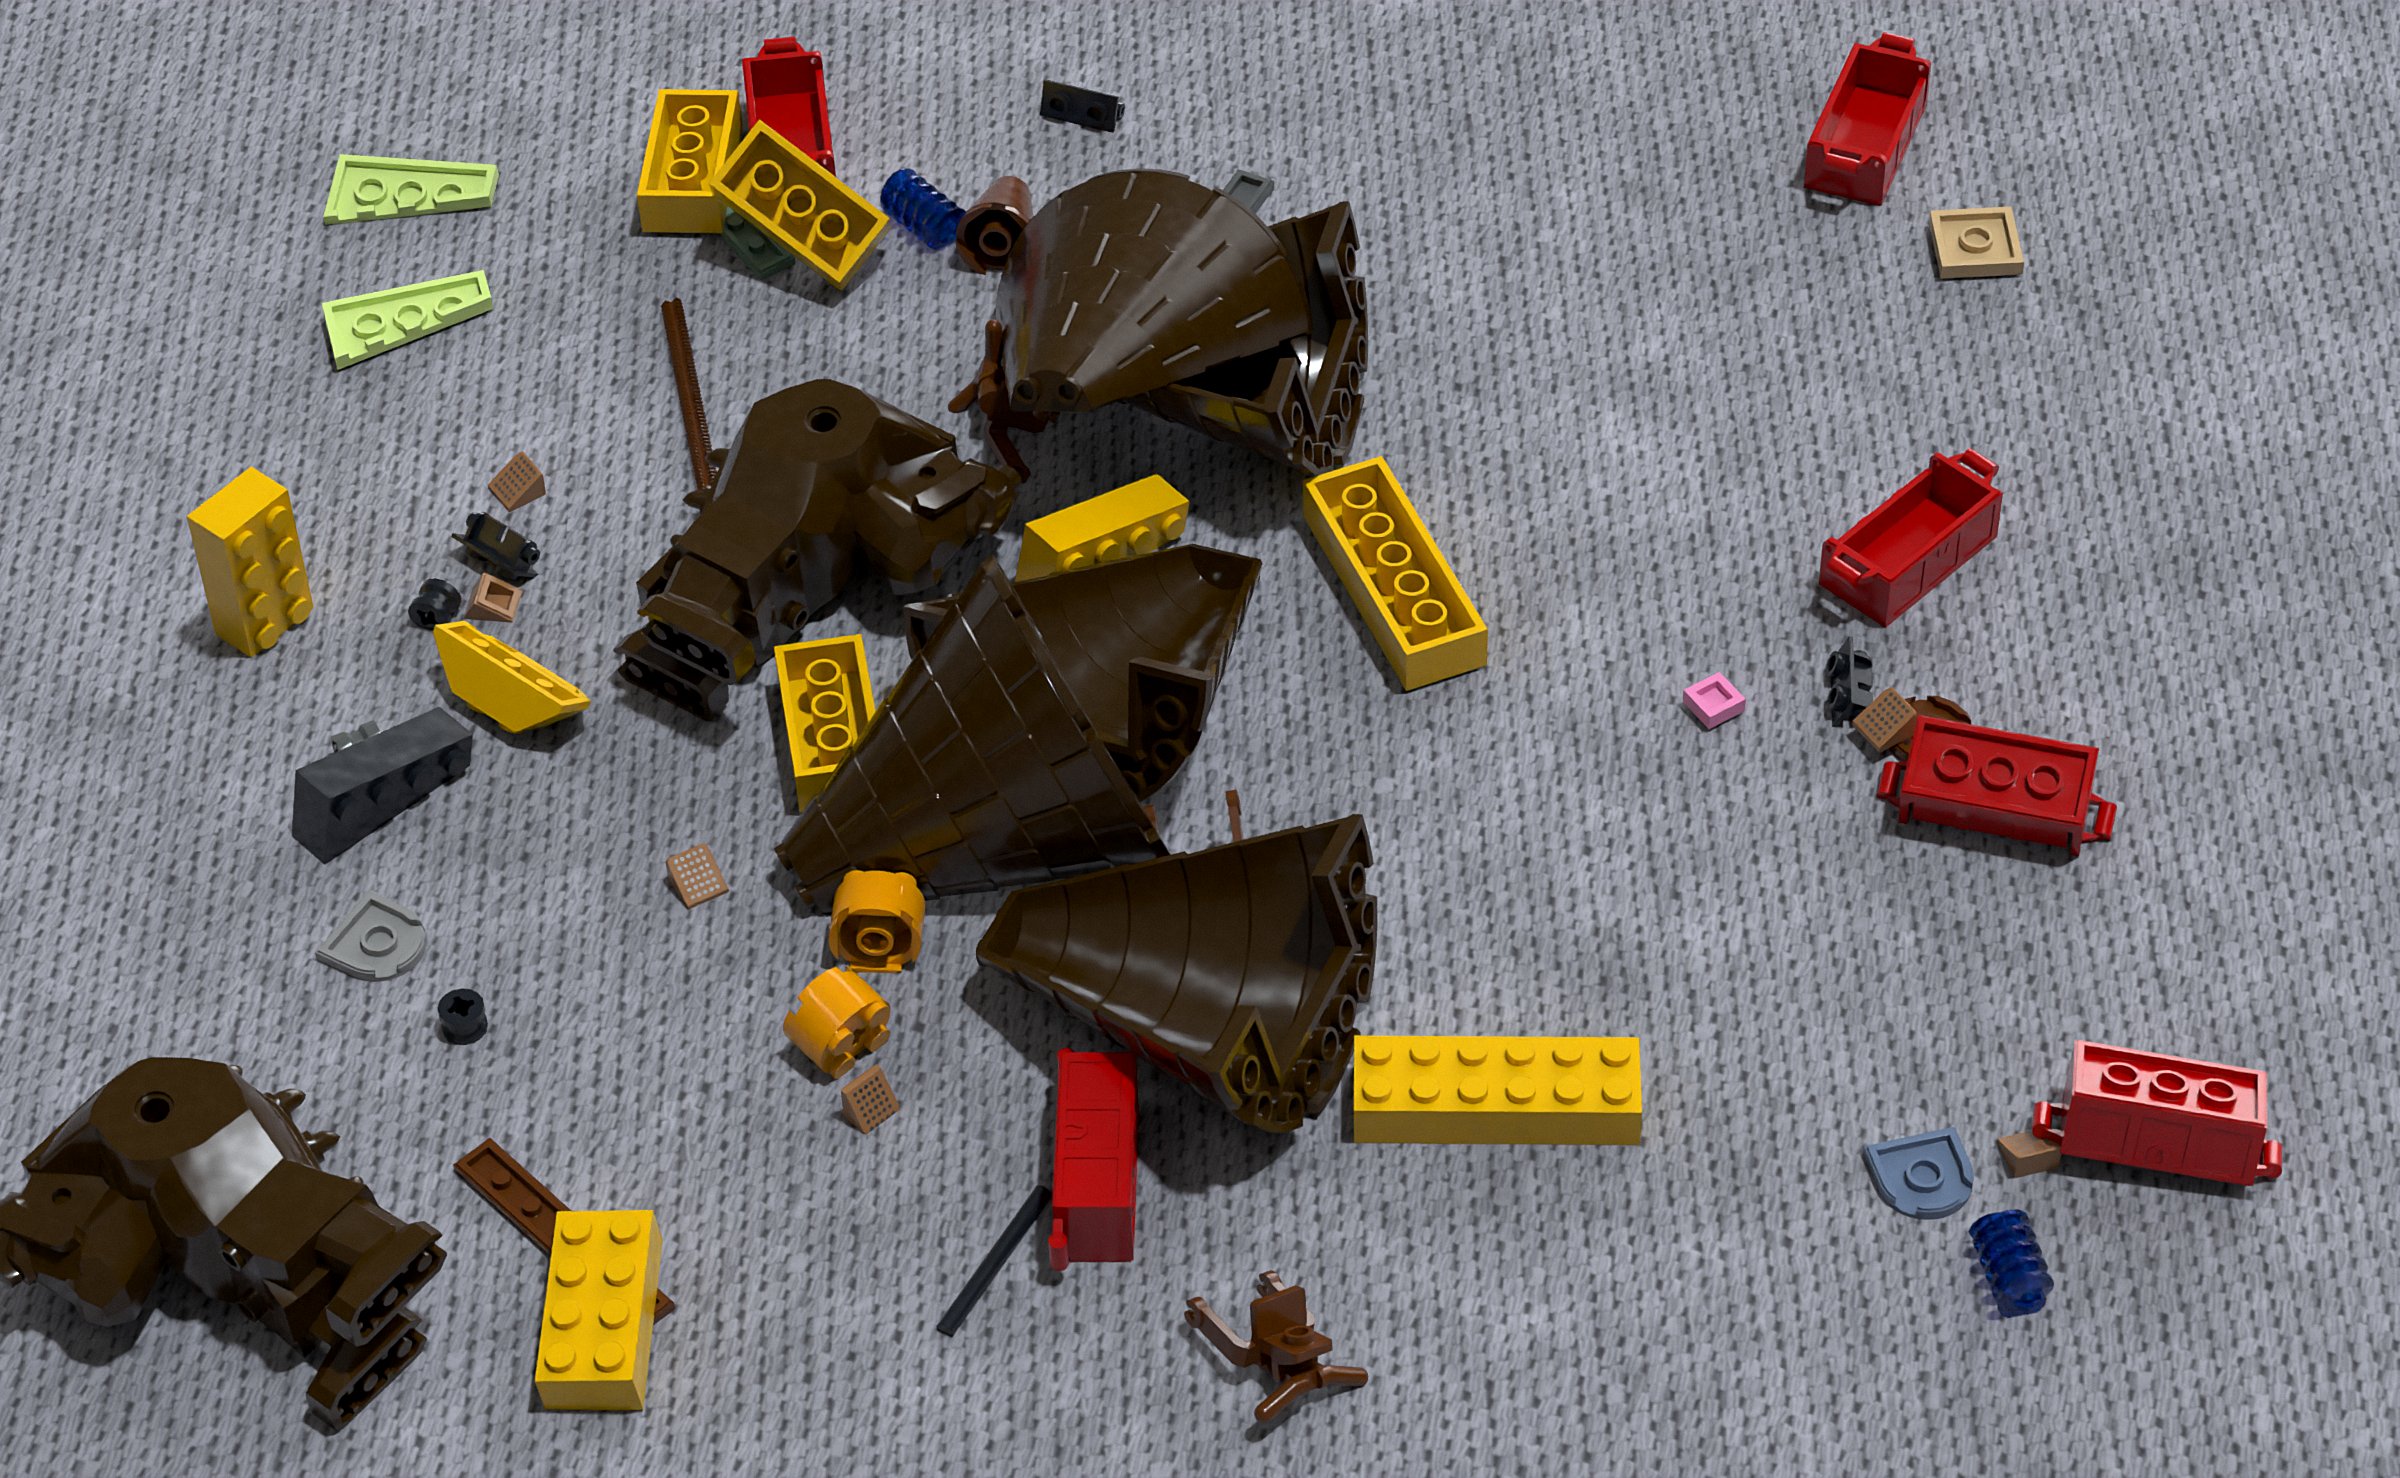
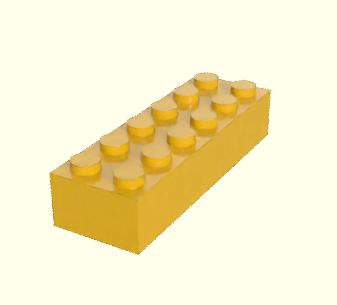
M1379 456L1303 480V517L1405 690L1408 691L1486 666L1488 629L1384 458Z
M1354 1035V1143L1640 1145L1642 1094L1639 1037Z

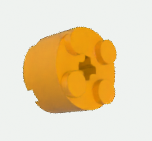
M853 870L848 872L834 896L828 938L832 954L837 959L840 955L850 962L849 967L857 973H897L902 971V965L911 959L913 963L918 958L921 950L926 909L925 900L921 891L917 888L916 879L904 872L896 874L886 871L863 872Z
M845 966V972H842L838 967H834L820 974L805 987L797 997L803 1003L796 1015L788 1011L783 1023L784 1035L823 1072L831 1074L835 1079H839L854 1067L856 1063L854 1057L865 1048L870 1052H874L887 1042L890 1031L886 1028L890 1017L891 1008L889 1003L850 967Z

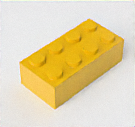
M659 89L637 191L642 232L723 233L728 206L712 194L709 182L740 144L743 123L738 90Z
M760 119L709 182L714 196L840 291L846 287L891 230V222L888 216Z
M251 466L187 515L215 635L250 658L263 648L268 649L272 647L283 632L293 624H299L306 620L310 611L314 608L288 489Z
M862 634L774 646L778 684L799 812H803L813 796L819 794L849 746L854 745L875 713Z
M653 1210L557 1211L535 1375V1384L545 1409L615 1411L644 1409L654 1309L663 1239Z

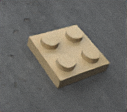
M2012 206L1930 211L1929 226L1941 279L2023 274L2024 259Z

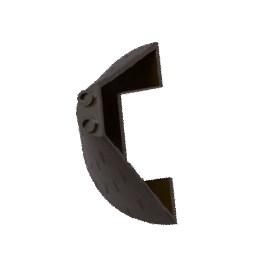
M1145 168L1117 170L1094 176L1084 183L1063 191L1044 205L1022 230L1007 257L998 287L995 318L1002 325L1001 357L1011 410L1020 412H1090L1205 372L1206 369L1279 346V343L1313 333L1311 311L1302 282H1296L1289 265L1284 259L1288 254L1266 224L1242 202L1220 188L1211 190L1203 185L1189 181L1190 176L1182 173Z
M1349 201L1339 202L1334 206L1301 218L1295 216L1267 226L1288 254L1284 259L1289 265L1296 282L1301 281L1304 286L1311 311L1313 333L1206 369L1205 372L1118 401V403L1129 404L1165 421L1178 423L1217 441H1225L1262 458L1277 461L1307 476H1318L1334 471L1333 465L1343 464L1352 449L1364 404L1363 395L1358 394L1360 385L1359 373L1367 372L1368 313L1365 277L1354 276L1356 272L1355 251L1359 250L1360 244Z
M1192 543L1156 552L1100 562L1094 565L1049 573V576L1011 583L1041 633V639L1113 761L1130 784L1140 802L1164 788L1179 774L1199 742L1215 693L1232 652L1236 635L1243 622L1246 608L1251 600L1255 586L1260 580L1263 565L1261 559ZM961 593L952 594V597L909 603L903 606L905 634L911 660L918 650L924 647L953 601H957Z
M993 555L980 563L957 601H953L924 647L918 650L889 696L883 699L854 745L849 746L819 794L813 796L781 841L782 843L774 847L785 869L789 871L794 868L802 882L795 885L808 909L817 905L824 915L832 914L836 890L842 884L844 876L853 870L863 872L886 871L894 874L900 872L908 873L916 879L917 888L921 891L924 900L929 901L939 900L943 896L998 891L1000 887L1068 879L1124 864L1131 865L1171 855L1130 784L1104 746L1041 639V633Z
M1352 814L1345 818L1307 828L1301 825L1189 854L1183 851L1131 865L1124 864L1060 881L1011 891L1002 907L997 911L996 917L987 932L978 942L976 948L977 962L980 966L994 969L1024 989L1037 993L1072 1018L1081 1020L1114 1044L1128 1049L1163 1074L1173 1077L1205 1100L1220 1106L1245 1125L1265 1132H1290L1303 1126V1115L1306 1112L1319 1113L1336 1092L1354 1053V1035H1361L1357 1028H1353L1357 1003H1365L1370 1000L1377 949L1378 916L1377 896L1366 894L1365 888L1366 874L1364 868H1370L1374 862L1363 814Z

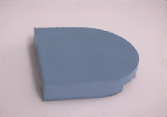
M1955 1127L1864 1146L1863 1155L1880 1195L1890 1207L1903 1215L1922 1220L1944 1218L1960 1210L1970 1198V1191L1974 1180L1973 1168Z

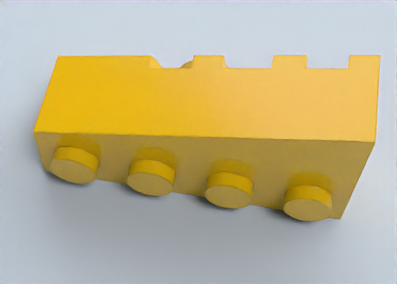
M1155 474L1026 523L1015 582L1049 576V573L1151 553L1168 541L1176 539L1184 532L1190 501L1162 477Z

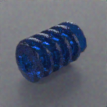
M903 168L892 173L881 191L880 203L883 211L887 215L892 216L897 223L902 224L906 230L912 232L916 238L924 241L929 248L937 250L956 241L957 225L961 217L966 213V210L958 207L943 192L937 191L934 185L927 183L925 178L917 175L913 169Z
M2019 1209L1982 1216L1972 1223L1968 1230L1973 1238V1246L1979 1254L1978 1259L1983 1269H1985L1984 1275L1990 1284V1290L1996 1300L1997 1309L2001 1315L2007 1318L2039 1312L2046 1304L2047 1298L2045 1296L2054 1287V1280L2047 1273L2048 1265L2045 1259L2041 1258L2042 1249L2035 1242L2036 1234L2032 1227H2029V1216L2026 1212Z

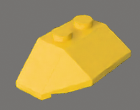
M466 621L435 625L433 636L451 692L465 700L470 709L487 714L498 721L501 729L510 733L521 734L527 730L546 727L589 708L591 700L587 698L583 691L518 650L493 636L481 633L476 630L475 626Z

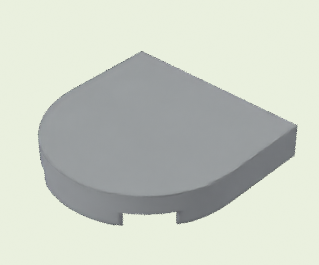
M368 891L318 948L315 955L318 961L357 979L372 982L387 981L406 974L420 962L426 950L427 938L425 945V929L419 917L413 911Z

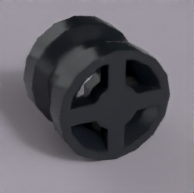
M436 578L428 579L422 584L419 590V597L415 598L410 604L408 614L412 622L418 627L434 630L435 625L451 622V615L458 611L462 598L458 590L450 583Z
M460 988L450 991L441 998L437 1009L440 1021L442 1022L443 1036L449 1042L456 1045H468L480 1040L486 1034L488 1022L485 1015L483 998L478 992Z

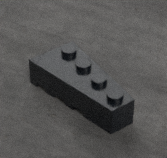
M437 707L295 770L292 837L326 865L469 767L473 734L441 707Z

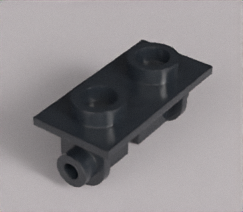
M1044 79L1040 116L1114 133L1116 118L1121 119L1125 112V103L1119 102L1118 96Z
M472 512L466 520L468 529L465 535L452 533V538L465 545L464 552L481 561L489 560L496 564L495 571L506 578L518 581L520 576L535 578L539 575L530 569V566L535 564L540 557L537 544L511 529H508L502 542L501 539L507 526L486 512Z
M1849 636L1838 651L1831 653L1826 664V675L1831 677V689L1826 705L1828 709L1832 710V727H1837L1842 720L1852 721L1853 723V720L1873 702V693L1869 692L1873 687L1872 659L1865 651H1854L1853 637Z

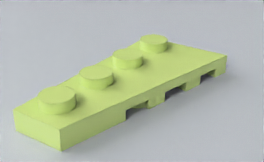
M340 154L323 219L325 225L491 207L499 177L497 165Z
M484 270L324 302L322 303V308L337 370L492 310L493 305Z

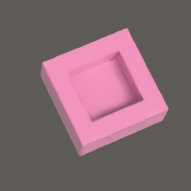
M1720 672L1683 690V703L1708 729L1745 711L1746 699Z

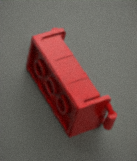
M1883 32L1882 37L1875 40L1870 46L1854 43L1807 143L1804 188L1882 206L1927 106L1931 62L1930 60L1916 57L1915 39Z
M795 36L764 39V45L757 57L742 59L749 132L760 119L836 177L821 53L819 51L805 52L803 47L796 42Z
M1972 448L1967 449L1965 453L1949 458L1936 452L1929 459V468H1926L1903 488L1898 489L1889 499L1869 515L1863 517L1839 539L1830 537L1823 542L1819 585L1886 628L1997 538L2003 493L1991 486V483L1998 473L1999 466ZM1960 463H1963L1964 465L1968 466L1969 468H1971V469L1974 470L1975 472H1977V473H1979L1980 475H1982L1984 478H1981L1980 476L1976 475L1975 473H1973V472L1970 471L1969 469H1967V468H1965L1964 466H1962Z
M1923 715L1917 716L1908 760L1884 763L1877 792L1878 798L1886 799L1899 808L1898 823L1908 824L1912 803H1914L1912 818L1914 820L1952 826L1962 830L1968 829L2000 835L2021 841L2026 840L2066 848L2070 832L2073 833L2070 855L2079 856L2082 843L2111 840L2117 806L2114 803L2105 801L2092 793L2099 748ZM1901 770H1906L1900 797H1895ZM2090 805L2099 806L2093 833L2084 832Z
M2075 1040L2062 1103L2049 1104L2048 1102L2040 1101L2033 1107V1135L2039 1139L2047 1138L2060 1144V1153L2064 1155L2245 1186H2253L2257 1176L2277 1178L2282 1174L2281 1144L2274 1140H2264L2267 1131V1072ZM2052 1115L2061 1116L2060 1130L2051 1129ZM2263 1150V1165H2260L2258 1163L2261 1151Z
M1062 1048L1057 1053L1059 1080L1052 1203L1053 1234L1048 1238L1050 1267L1055 1271H1063L1068 1267L1069 1262H1131V1260H1134L1139 1129L1136 1056H1134L1133 1052H1075L1071 1048Z

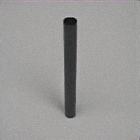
M1037 1185L939 1321L936 1326L938 1331L951 1337L954 1336L1052 1198L1051 1192L1046 1187Z

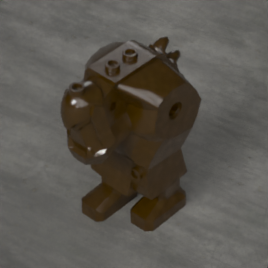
M815 379L786 388L756 401L739 429L731 448L712 450L705 457L706 462L719 468L712 485L706 486L704 490L689 492L683 498L685 504L699 509L701 515L693 522L684 535L675 534L670 538L672 547L636 582L641 604L637 614L642 617L648 616L649 622L641 629L627 634L613 649L614 653L618 655L625 654L626 661L618 668V673L627 682L705 721H711L729 701L728 685L738 683L752 666L758 668L774 654V646L784 645L796 631L802 629L807 619L837 595L855 572L869 568L894 596L916 593L935 585L941 575L945 574L955 560L975 540L983 535L991 537L997 534L1007 523L1017 500L1016 488L1022 481L1021 476L1009 465H1001L997 470L972 458L961 461L957 454L955 435L902 411L859 388L832 379Z
M150 1057L135 1062L97 1090L21 1161L28 1180L21 1193L10 1192L0 1201V1281L10 1288H13L22 1281L27 1285L39 1282L74 1304L77 1312L88 1323L109 1327L136 1320L163 1265L170 1266L196 1292L214 1299L236 1304L237 1308L246 1318L253 1322L259 1320L304 1358L315 1348L326 1355L306 1391V1399L312 1413L335 1431L343 1430L421 1354L427 1337L418 1332L415 1327L422 1322V1319L404 1306L441 1270L447 1257V1252L437 1246L435 1242L443 1236L442 1233L425 1221L407 1224L381 1208L372 1191L364 1184L361 1177L354 1176L347 1179L322 1170L320 1163L325 1161L323 1154L338 1143L340 1136L326 1130L319 1131L313 1135L307 1130L302 1133L293 1122L291 1113L305 1100L306 1094L303 1091L289 1088L275 1094L269 1092L263 1094L242 1078L243 1069L237 1065L228 1066L225 1063L178 1057Z

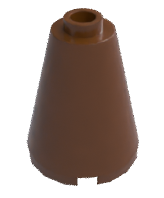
M1014 176L998 178L959 220L956 229L957 252L964 263L977 273L986 275V269L1003 270L1015 241L1028 222L1034 217L1030 190L1024 181Z

